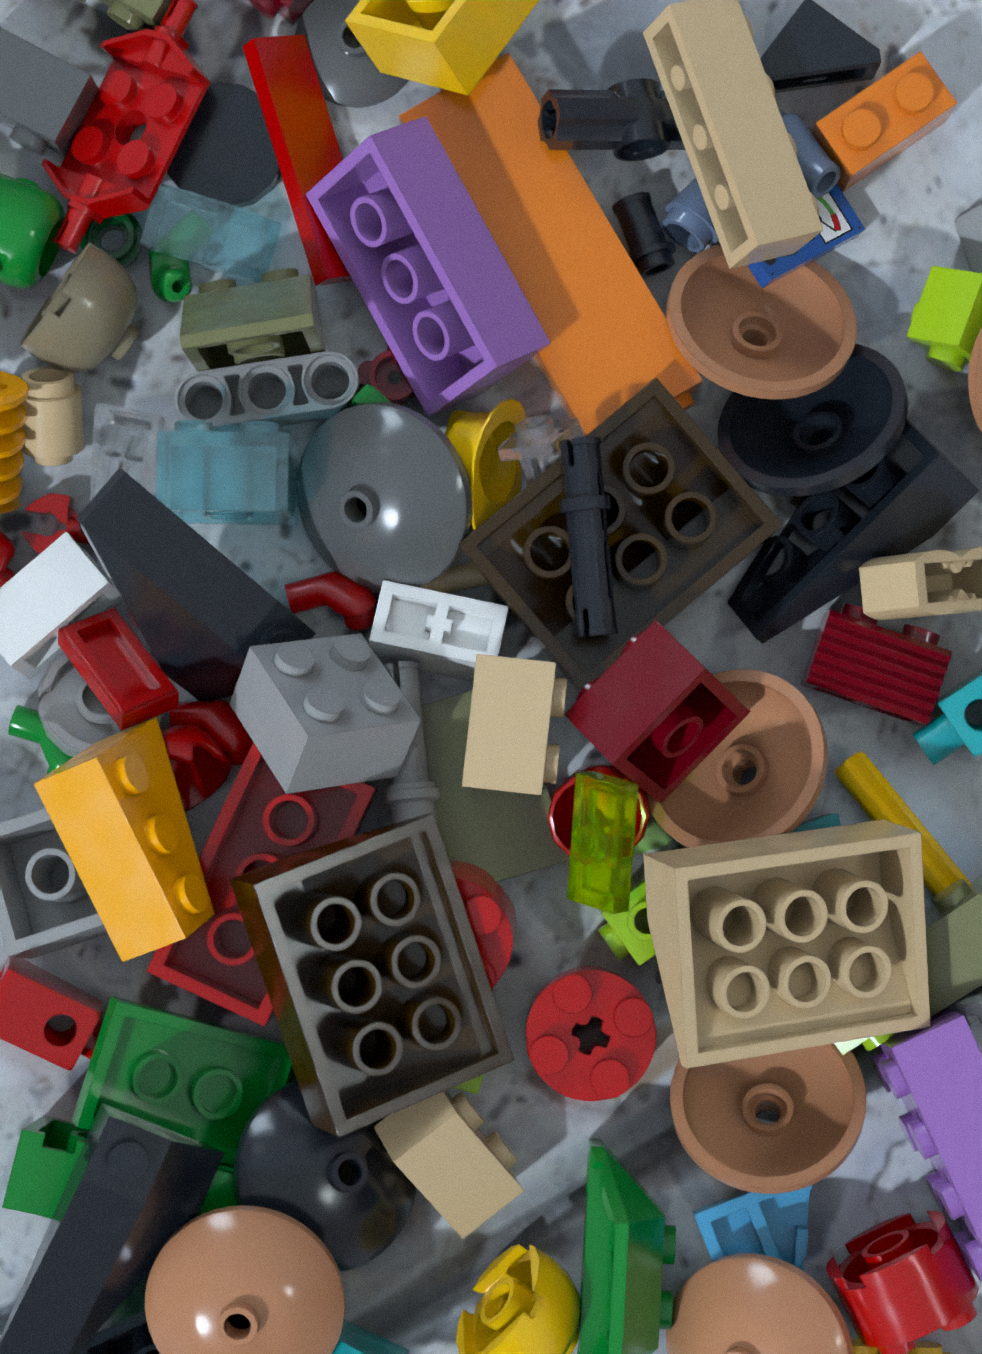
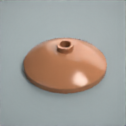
M719 244L696 254L682 266L672 283L667 299L666 318L668 328L677 349L693 368L710 381L745 396L761 399H790L818 391L831 383L843 371L856 342L857 321L848 295L839 282L815 261L761 288L748 265L729 269Z
M751 669L727 670L712 674L751 712L661 804L646 792L650 812L667 834L687 848L792 833L812 810L826 778L828 745L819 715L799 690L776 675ZM750 768H756L755 778L748 784H741L744 772Z
M833 1043L693 1068L682 1066L679 1058L671 1081L670 1107L675 1131L682 1146L694 1162L706 1173L722 1183L740 1190L762 1194H779L803 1189L819 1182L834 1172L847 1159L858 1142L863 1129L866 1113V1088L860 1066L851 1050L842 1055ZM769 1110L775 1112L780 1118L775 1123L764 1124L756 1117L759 1113Z
M246 1205L228 1206L211 1210L191 1219L181 1226L163 1245L147 1280L145 1314L150 1335L160 1354H332L343 1327L345 1291L341 1273L332 1254L318 1236L304 1224L286 1214L269 1208ZM233 1314L244 1315L248 1318L251 1325L245 1329H237L229 1323L228 1317Z
M740 1253L718 1258L699 1269L684 1283L673 1301L671 1330H666L667 1354H853L852 1342L844 1318L832 1298L821 1285L794 1265L762 1254Z

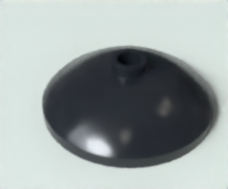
M855 344L843 371L827 386L808 395L790 399H761L732 392L724 405L718 423L719 448L722 455L746 483L757 491L787 497L828 492L858 479L889 453L900 437L906 423L908 395L899 371L888 358L869 347Z
M297 1080L280 1087L270 1094L253 1112L241 1134L234 1161V1188L238 1206L246 1205L269 1208L301 1222L325 1244L336 1261L340 1272L359 1267L373 1260L392 1244L408 1220L415 1201L417 1188L392 1161L374 1128L384 1118L341 1137L330 1134L312 1125ZM343 1161L348 1162L352 1169V1176L347 1184L342 1183L338 1175L339 1166Z

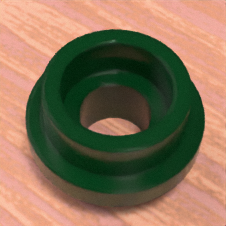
M131 213L104 218L102 224L91 221L80 245L83 250L88 243H92L100 250L103 249L126 268L139 257L144 244V235L137 219ZM111 230H118L124 236L122 245L115 250H107L102 247L103 236Z

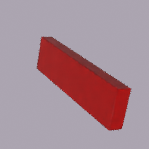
M305 34L253 38L242 47L315 286L353 281L306 196V193L333 170L343 158Z

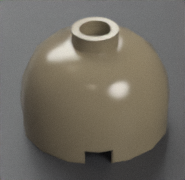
M88 243L61 278L63 281L51 298L48 296L20 342V346L39 361L60 370L81 372L94 369L109 355L120 361L140 332V329L131 324L138 306L136 285L130 274L113 256L103 249L100 250L92 243Z

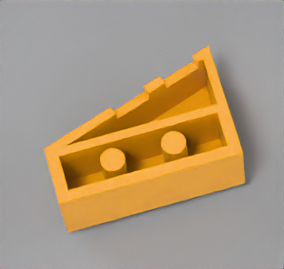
M157 717L94 743L33 783L122 962L186 939L215 914Z

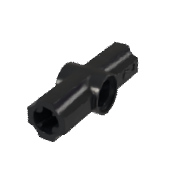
M630 79L614 84L607 90L549 89L541 98L540 115L537 120L540 140L547 144L549 150H613L615 158L621 161H642L662 155L667 150H686L665 92L661 90L659 82L653 79Z

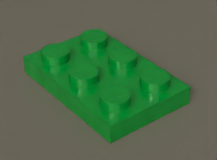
M111 996L71 1121L78 1128L90 1130L101 1103L222 1150L224 1155L221 1162L234 1165L237 1146L248 1120L270 1094L286 1085L292 1063L284 1041Z

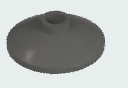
M313 0L303 12L295 35L305 34L324 99L344 107L361 108L377 105L397 94L409 80L380 73L362 46L352 48L344 42L345 35L351 31L345 19L360 0Z

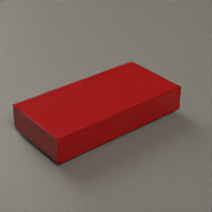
M115 607L58 629V645L121 731L178 708L179 692Z

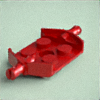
M172 0L160 25L155 26L154 30L143 29L101 42L99 48L108 54L113 61L99 87V91L90 105L61 166H56L47 159H43L41 163L61 195L69 201L66 206L68 211L55 237L52 239V243L63 250L77 254L91 221L102 224L104 218L143 211L150 207L210 84L208 77L187 51L189 44L182 38L194 12L198 9V5L193 0ZM147 123L141 138L130 141L135 129Z

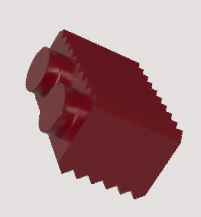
M843 603L841 612L830 609L824 613L800 685L914 725H927L931 719L932 711L953 652L938 646L941 636L927 629L909 624L903 625L901 633L877 625V619L865 615L862 607Z

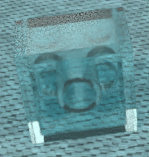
M183 420L175 422L174 431H157L156 498L185 523L298 525L297 475L299 469V449L289 432L279 431L278 423L244 421L240 422L239 432L214 431V423Z

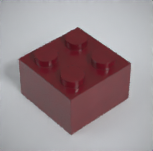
M655 620L644 632L638 633L627 642L623 648L622 655L600 678L589 682L583 687L577 696L576 702L564 715L613 766L661 804L751 711Z

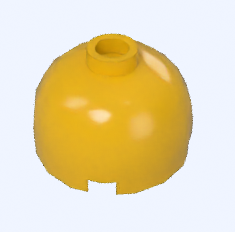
M518 1244L511 1246L500 1254L483 1272L472 1289L477 1293H485L476 1305L474 1313L471 1314L465 1309L462 1310L456 1335L459 1354H571L579 1339L580 1297L568 1271L556 1260L530 1244V1250Z

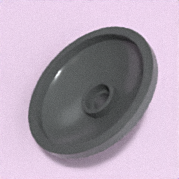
M387 402L363 403L347 408L327 419L316 430L302 454L297 475V502L300 517L313 547L334 571L369 588L371 591L380 593L383 580L422 587L446 572L461 553L462 549L458 544L468 536L472 519V494L467 472L458 452L448 437L433 422L410 408ZM357 498H360L366 505V517L358 508Z

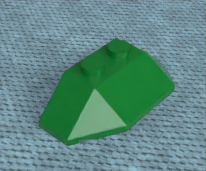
M589 1139L577 1354H652L658 1349L659 1329L671 1330L673 1292L672 1290L661 1289L663 1264L674 1265L676 1225H665V1214L662 1207L601 1139Z

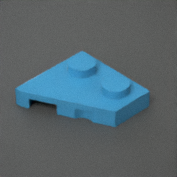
M812 1185L796 1191L779 1194L741 1191L693 1210V1215L711 1260L714 1261L733 1254L754 1253L781 1259L803 1271L804 1258L807 1256L809 1233L807 1221Z

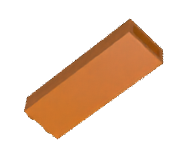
M509 52L493 62L483 79L476 85L469 96L444 89L399 115L400 125L426 116L440 143L443 145L451 163L471 199L474 201L484 223L506 259L511 272L551 342L550 345L533 357L580 437H586L655 378L662 383L685 411L696 404L692 394L699 390L703 381L701 376L677 349L671 337L666 317L567 150H549L547 144L540 140L537 120L540 115L541 106Z

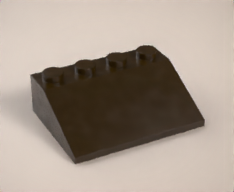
M657 378L653 379L586 436L601 438L600 450L605 496L611 495L612 509L606 510L618 634L576 637V608L570 562L569 533L566 514H560L559 500L565 499L561 458L458 544L504 603L509 606V609L553 662H556V666L578 692L589 682L600 678L622 655L623 648L632 637L640 632H644L655 620L665 627L782 526L776 516Z
M427 813L293 854L229 879L313 1126L341 1137L514 1061V1056L434 813Z

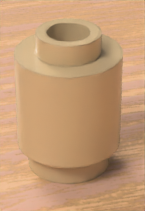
M40 367L26 371L22 375V380L27 383L29 393L25 402L22 403L27 410V419L22 426L26 435V441L21 451L30 457H34L35 462L40 465L59 466L67 464L73 460V455L80 453L85 448L81 387L75 383L73 371L60 370L55 367Z

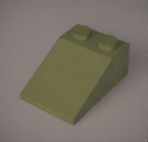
M278 269L262 274L261 283L238 287L233 279L214 280L199 285L198 294L184 296L180 328L181 347L197 372L326 351L316 290L311 274L299 276L298 269Z

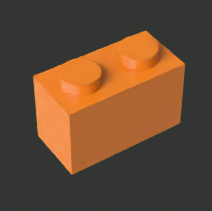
M920 51L817 121L811 133L829 158L840 167L841 175L837 184L841 191L845 192L943 125L957 105V102Z

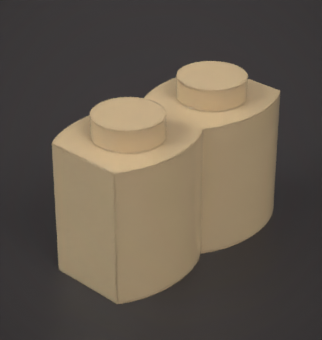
M982 547L951 551L930 550L877 557L868 560L859 567L863 613L873 619L895 620L982 611Z

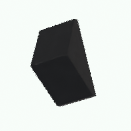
M804 0L760 58L765 73L773 82L775 93L871 80L874 78L882 62L880 49L813 0Z

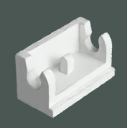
M67 532L0 587V654L12 668L28 679L35 676L63 651L58 645L59 628L111 609L123 600L116 585L84 548L82 549Z
M383 580L369 645L381 662H392L394 665H398V661H418L422 671L474 681L476 655L499 656L509 606Z

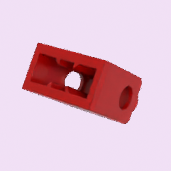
M8 957L0 972V1039L70 1071L75 1066L80 1054L91 1060L103 1023L99 1020L102 1014V1001L23 958ZM63 1014L71 1017L75 1023L66 1031H57L51 1028L47 1021L55 1015Z

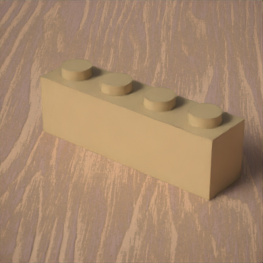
M688 0L669 4L648 26L643 35L728 267L733 269L794 254L821 233L823 227L819 219L818 203L814 195L809 192L797 160L795 141L787 132L777 106L773 82L765 73L754 44L752 25L743 14L738 0Z

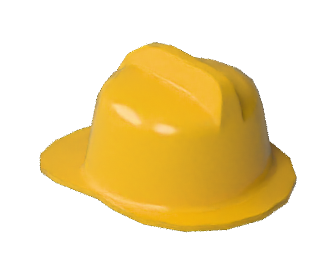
M511 398L501 401L491 412L457 410L452 412L448 419L445 435L458 452L470 483L472 494L471 523L473 530H476L521 492L522 458L527 436V419L522 404Z

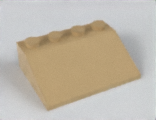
M883 819L643 854L647 920L681 1065L685 1068L931 1027L921 832Z

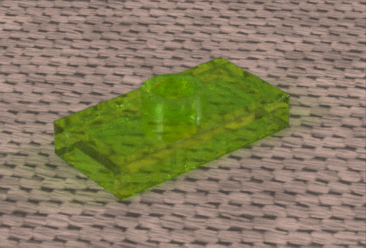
M595 771L576 773L567 899L610 914L629 911L638 784Z

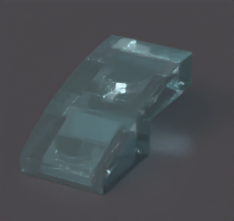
M161 183L150 205L140 244L144 249L203 264L205 270L253 283H261V275L270 270L281 223L237 206Z

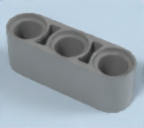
M324 351L192 373L179 383L175 391L174 405L178 415L193 432L205 437H216L329 419L336 413L350 407L352 399L360 392L362 385L355 365L347 356L338 352ZM330 370H338L349 378V386L346 392L336 399H324L315 393V383L318 377ZM276 380L283 383L286 387V395L282 403L277 407L261 409L253 404V393L261 382ZM215 390L221 393L223 397L222 407L214 417L198 419L192 416L191 402L199 392Z

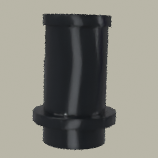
M638 192L626 196L612 206V211L618 219L631 253L630 258L642 278L660 274L675 264L672 254L676 251L674 242L666 241L649 192Z

